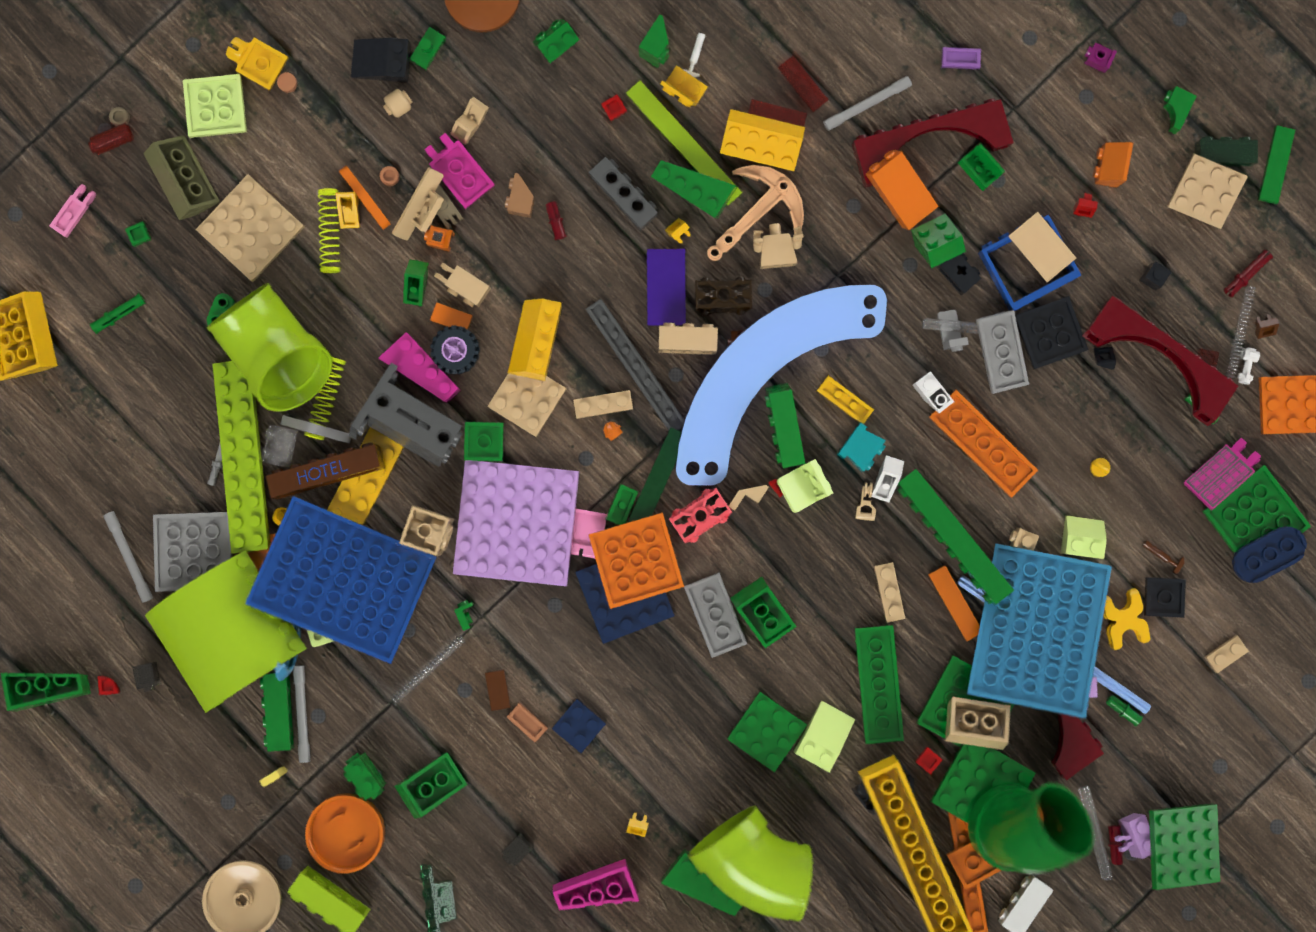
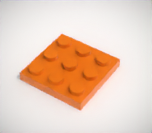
M1316 375L1259 377L1261 435L1316 433Z

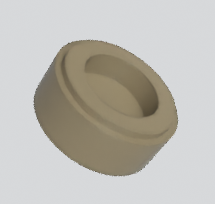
M116 107L110 111L109 120L116 127H124L129 123L130 115L124 108Z

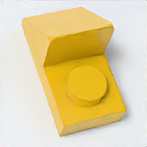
M336 192L340 229L360 228L359 198L356 192Z

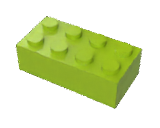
M307 866L299 874L288 890V893L291 894L290 897L298 903L301 901L306 905L307 910L321 915L324 922L337 926L339 932H356L371 910L310 866Z

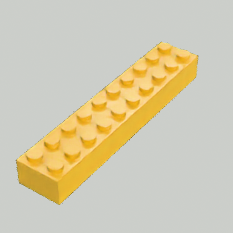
M892 755L858 771L928 932H973L899 761Z

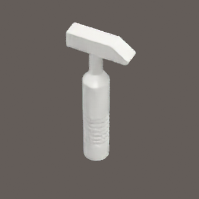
M698 33L690 58L689 71L685 70L695 78L700 77V74L692 71L698 61L706 36L702 33Z

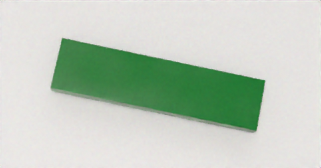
M1278 125L1274 128L1258 196L1260 201L1278 204L1295 135L1294 129Z

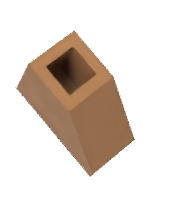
M515 173L514 178H510L509 189H511L510 197H506L505 208H508L509 214L531 218L535 201L534 196L521 176Z

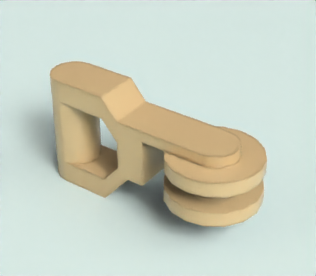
M864 482V486L862 485L860 504L856 506L855 519L875 521L876 508L871 504V500L863 499L867 494L868 498L872 496L873 483L871 482L869 486L867 482ZM864 505L870 506L871 513L860 512L861 507Z

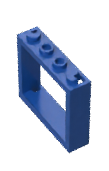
M1049 215L1043 217L1044 220L1049 224V226L1062 240L1051 217ZM1007 232L998 237L999 241L994 244L990 241L981 246L983 250L978 253L1008 310L1016 311L1081 276L1075 262L1072 261L1065 267L1068 272L1067 275L1013 302L988 255L1012 242L1008 237L1009 233Z

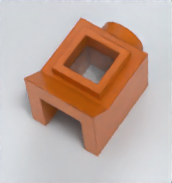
M431 225L430 230L427 229L424 235V240L427 241L426 244L429 247L450 252L451 237H454L455 233L453 230Z

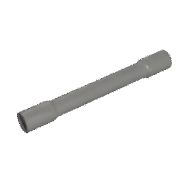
M905 76L856 105L824 120L823 123L826 129L830 131L853 116L911 87V80L908 76Z
M112 511L103 515L133 578L142 603L153 599L150 589L144 581L124 537L115 512Z
M297 665L293 668V680L296 695L299 763L311 762L306 714L304 665Z

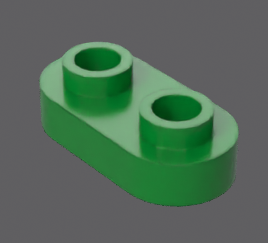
M222 293L215 297L207 316V325L234 305V300L230 295ZM222 300H226L225 306L220 305Z

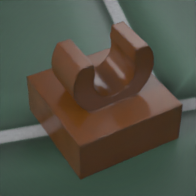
M1268 314L1264 321L1257 317L1255 335L1257 339L1276 335L1279 327L1277 317L1271 318Z

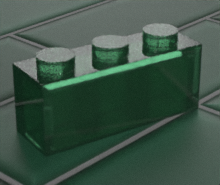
M1210 136L1202 137L1195 143V154L1223 166H1253L1258 163V140H1251V137H1241L1239 140H1232V137H1221L1220 140H1215Z

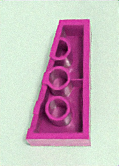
M407 332L379 357L380 360L388 365L393 363L398 366V372L446 403L461 391Z
M626 859L553 885V895L559 910L584 908L590 905L602 906L608 903L620 904L626 901H639L638 892Z

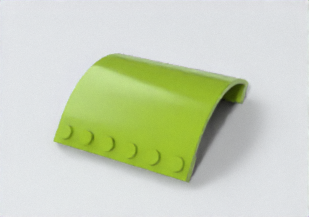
M246 550L186 584L153 607L145 615L205 713L219 706L224 700L276 668L277 663L281 665L307 649L290 622L245 604L259 573Z

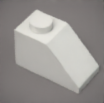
M885 456L871 497L890 502L901 478L904 461Z

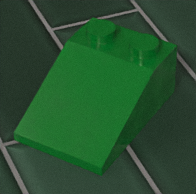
M762 576L730 598L764 648H767L797 627Z
M446 752L403 779L394 787L415 819L423 817L468 784Z

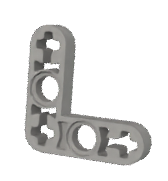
M282 416L281 425L346 443L351 441L349 433Z

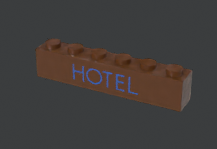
M366 443L362 445V448L356 450L355 448L345 449L344 453L339 455L337 453L328 454L322 460L318 458L308 460V464L305 465L294 464L289 466L290 469L284 471L283 469L273 470L272 474L266 476L270 496L278 500L385 469L381 448L373 443Z

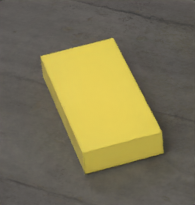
M282 766L261 779L260 783L264 787L286 774L287 769L285 766Z

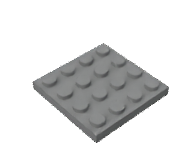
M227 512L153 515L155 592L177 591L202 574L233 557V554H231Z

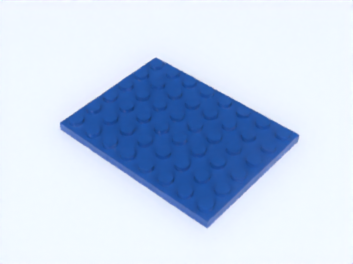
M293 496L245 604L391 664L436 560V556L400 544V541Z

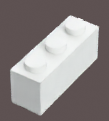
M1032 874L1022 880L1021 888L1009 900L1011 903L999 914L1000 919L998 922L1011 932H1026L1054 891Z

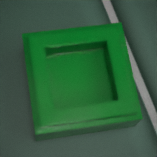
M143 221L125 228L133 247L152 240Z

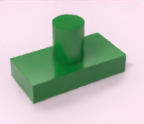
M429 27L409 58L410 61L427 70L445 42L446 37Z

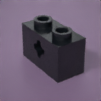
M964 253L936 267L961 296L982 279L979 276V270L975 266H970L967 262L968 258ZM962 268L964 271L962 272V274L958 275V269Z

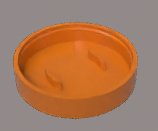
M342 793L331 796L319 804L308 819L305 831L307 848L313 859L329 871L335 873L359 871L375 859L383 846L385 825L382 815L371 801L365 800L363 797L360 798L357 794Z

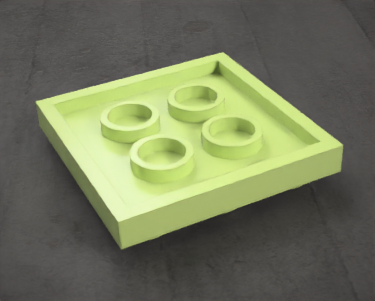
M240 74L183 80L189 138L247 132L242 77Z

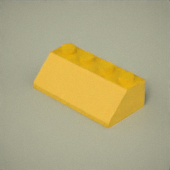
M547 299L524 300L508 374L546 381L562 311L561 302Z

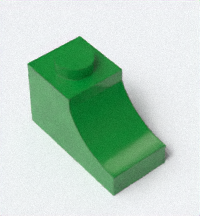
M1177 86L1171 91L1168 90L1163 98L1165 101L1163 108L1170 115L1168 131L1174 134L1181 130L1197 97Z

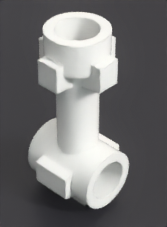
M1250 347L1243 348L1240 358L1245 360L1242 373H1238L1237 377L1239 378V383L1247 385L1250 384V381H1253V376L1250 375L1252 363H1257L1260 358V352Z

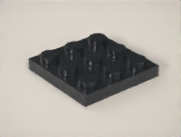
M1069 296L1015 315L1017 327L1033 370L1089 350L1085 338L1082 336L1083 333Z

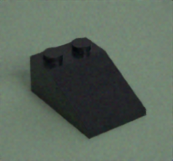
M399 38L354 40L351 78L408 83L409 58L411 54L409 40Z

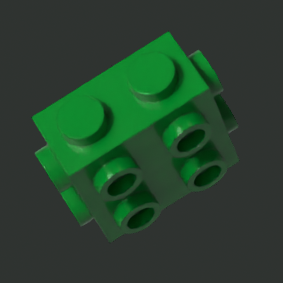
M365 752L361 755L356 753L346 761L347 765L343 768L345 771L343 774L349 782L352 781L356 786L355 791L360 798L363 797L367 800L371 797L373 800L385 790L383 787L387 782Z

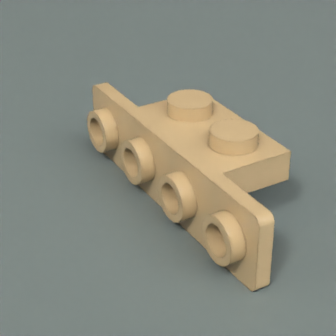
M427 168L392 231L394 236L407 241L415 227L426 233L444 201L435 192L444 177L442 173L432 168Z

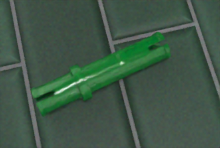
M138 293L112 311L103 313L104 316L90 323V327L98 334L108 326H114L116 321L146 304V302Z

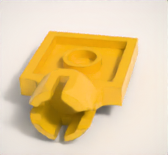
M235 37L230 43L238 51L229 46L226 51V56L237 63L235 71L270 91L286 64L288 56L255 37L251 42H245Z

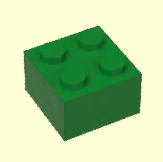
M946 214L911 230L915 247L931 268L966 252L962 234Z

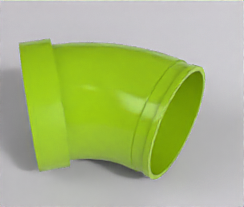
M269 283L248 294L207 326L208 331L214 335L215 340L247 379L249 389L268 410L287 411L303 405L323 388L331 374L332 358L330 353L316 337L305 331L277 293L272 290Z
M756 806L746 808L725 821L689 852L688 857L699 873L705 872L709 879L724 894L738 904L773 918L790 919L796 922L802 919L807 907L811 887V848L808 844L787 841L773 834L766 827L768 822Z

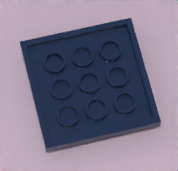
M597 564L575 572L603 644L674 617L666 592L610 609Z

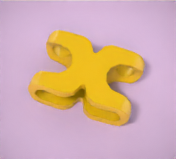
M1136 588L1127 591V603L1122 609L1115 608L1112 599L1109 596L1106 597L1103 617L1112 620L1106 627V635L1109 645L1114 651L1122 648V635L1128 629L1134 631L1139 642L1148 643L1150 641L1147 622L1144 619L1137 618L1143 611V603L1140 593Z

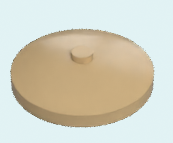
M247 860L234 861L218 869L208 880L202 897L205 917L211 927L217 932H265L278 917L282 903L281 889L275 876L263 865Z

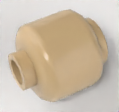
M395 89L384 97L386 104L383 107L389 116L393 114L396 118H399L411 110L410 104L413 102L404 90Z

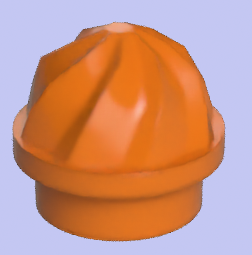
M615 422L606 423L603 429L605 438L613 441L623 433L620 429L621 426Z

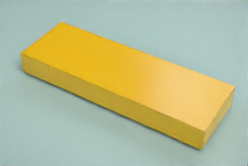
M829 375L817 389L818 393L858 423L864 424L874 411L873 408Z

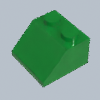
M660 14L639 45V56L657 68L661 64L664 65L670 56L668 55L670 50L663 16Z

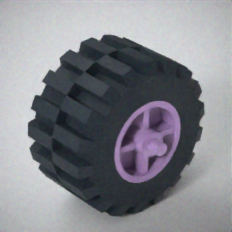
M456 325L447 326L443 330H439L432 339L433 342L430 345L431 357L438 368L444 372L454 375L463 374L470 371L476 365L480 352L479 342L468 329Z

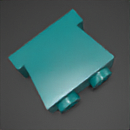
M859 423L837 455L842 459L847 457L861 472H864L865 469L869 471L873 466L874 461L872 459L875 455H880L885 449L884 443L886 440L866 431L867 426Z

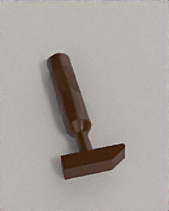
M1148 540L1142 544L1144 548L1158 558L1175 566L1172 573L1175 575L1179 573L1184 565V557L1180 558L1179 562L1176 563L1171 560L1169 555Z

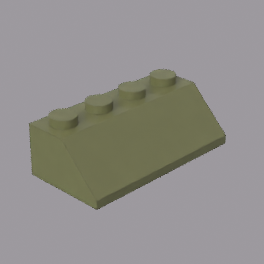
M184 135L153 142L143 153L179 220L196 216L220 202Z

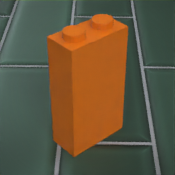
M889 151L884 155L882 161L871 165L869 171L865 173L904 229L910 230L939 207L901 151Z

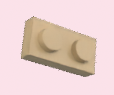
M1235 635L1206 655L1205 659L1214 672L1219 673L1249 651L1239 636Z

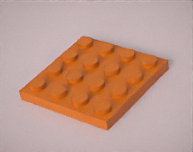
M663 513L588 534L610 609L684 587Z

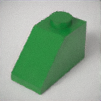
M409 260L404 275L403 303L417 306L423 305L428 279V262Z

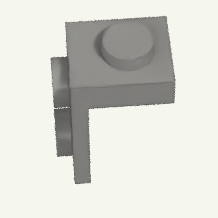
M956 310L937 313L943 349H951L952 352L963 350L964 346L969 345L967 337L961 338Z

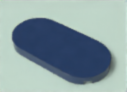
M1282 526L1239 548L1234 554L1232 566L1235 574L1245 582L1257 583L1288 568L1303 558L1307 547L1305 536L1296 528Z

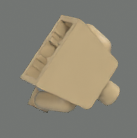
M770 224V235H765L762 238L761 233L763 231L754 230L753 248L755 252H761L760 269L797 265L794 249H799L802 246L804 235L801 226L793 228L795 231L793 237L789 233L781 234L780 224Z

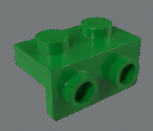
M557 19L551 23L547 31H542L535 37L536 40L533 41V44L538 47L545 59L552 63L580 39L567 21Z
M981 143L958 162L960 167L982 192L1005 172Z

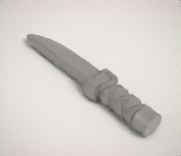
M220 444L215 462L212 461L211 465L213 467L207 483L215 486L219 470L222 468Z

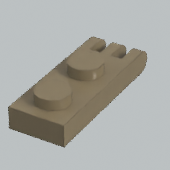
M439 184L435 192L444 201L441 208L437 211V215L446 228L450 229L451 226L447 222L449 219L455 225L457 222L453 216L456 215L460 221L463 217Z

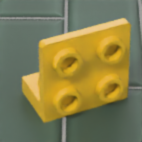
M677 65L668 79L660 83L664 86L662 88L664 92L670 96L677 95L680 97L678 101L686 107L696 106L708 89V86Z

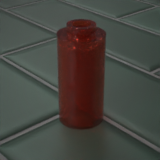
M125 122L90 137L88 145L93 153L96 152L98 155H101L133 141L134 136Z

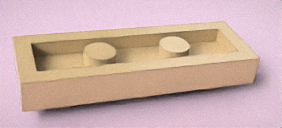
M630 390L574 399L577 419L633 410Z
M893 562L874 566L886 623L906 619Z

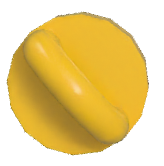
M1104 458L1094 459L1090 464V471L1096 477H1104L1110 472V464Z
M280 507L274 511L272 519L278 526H280L287 508Z

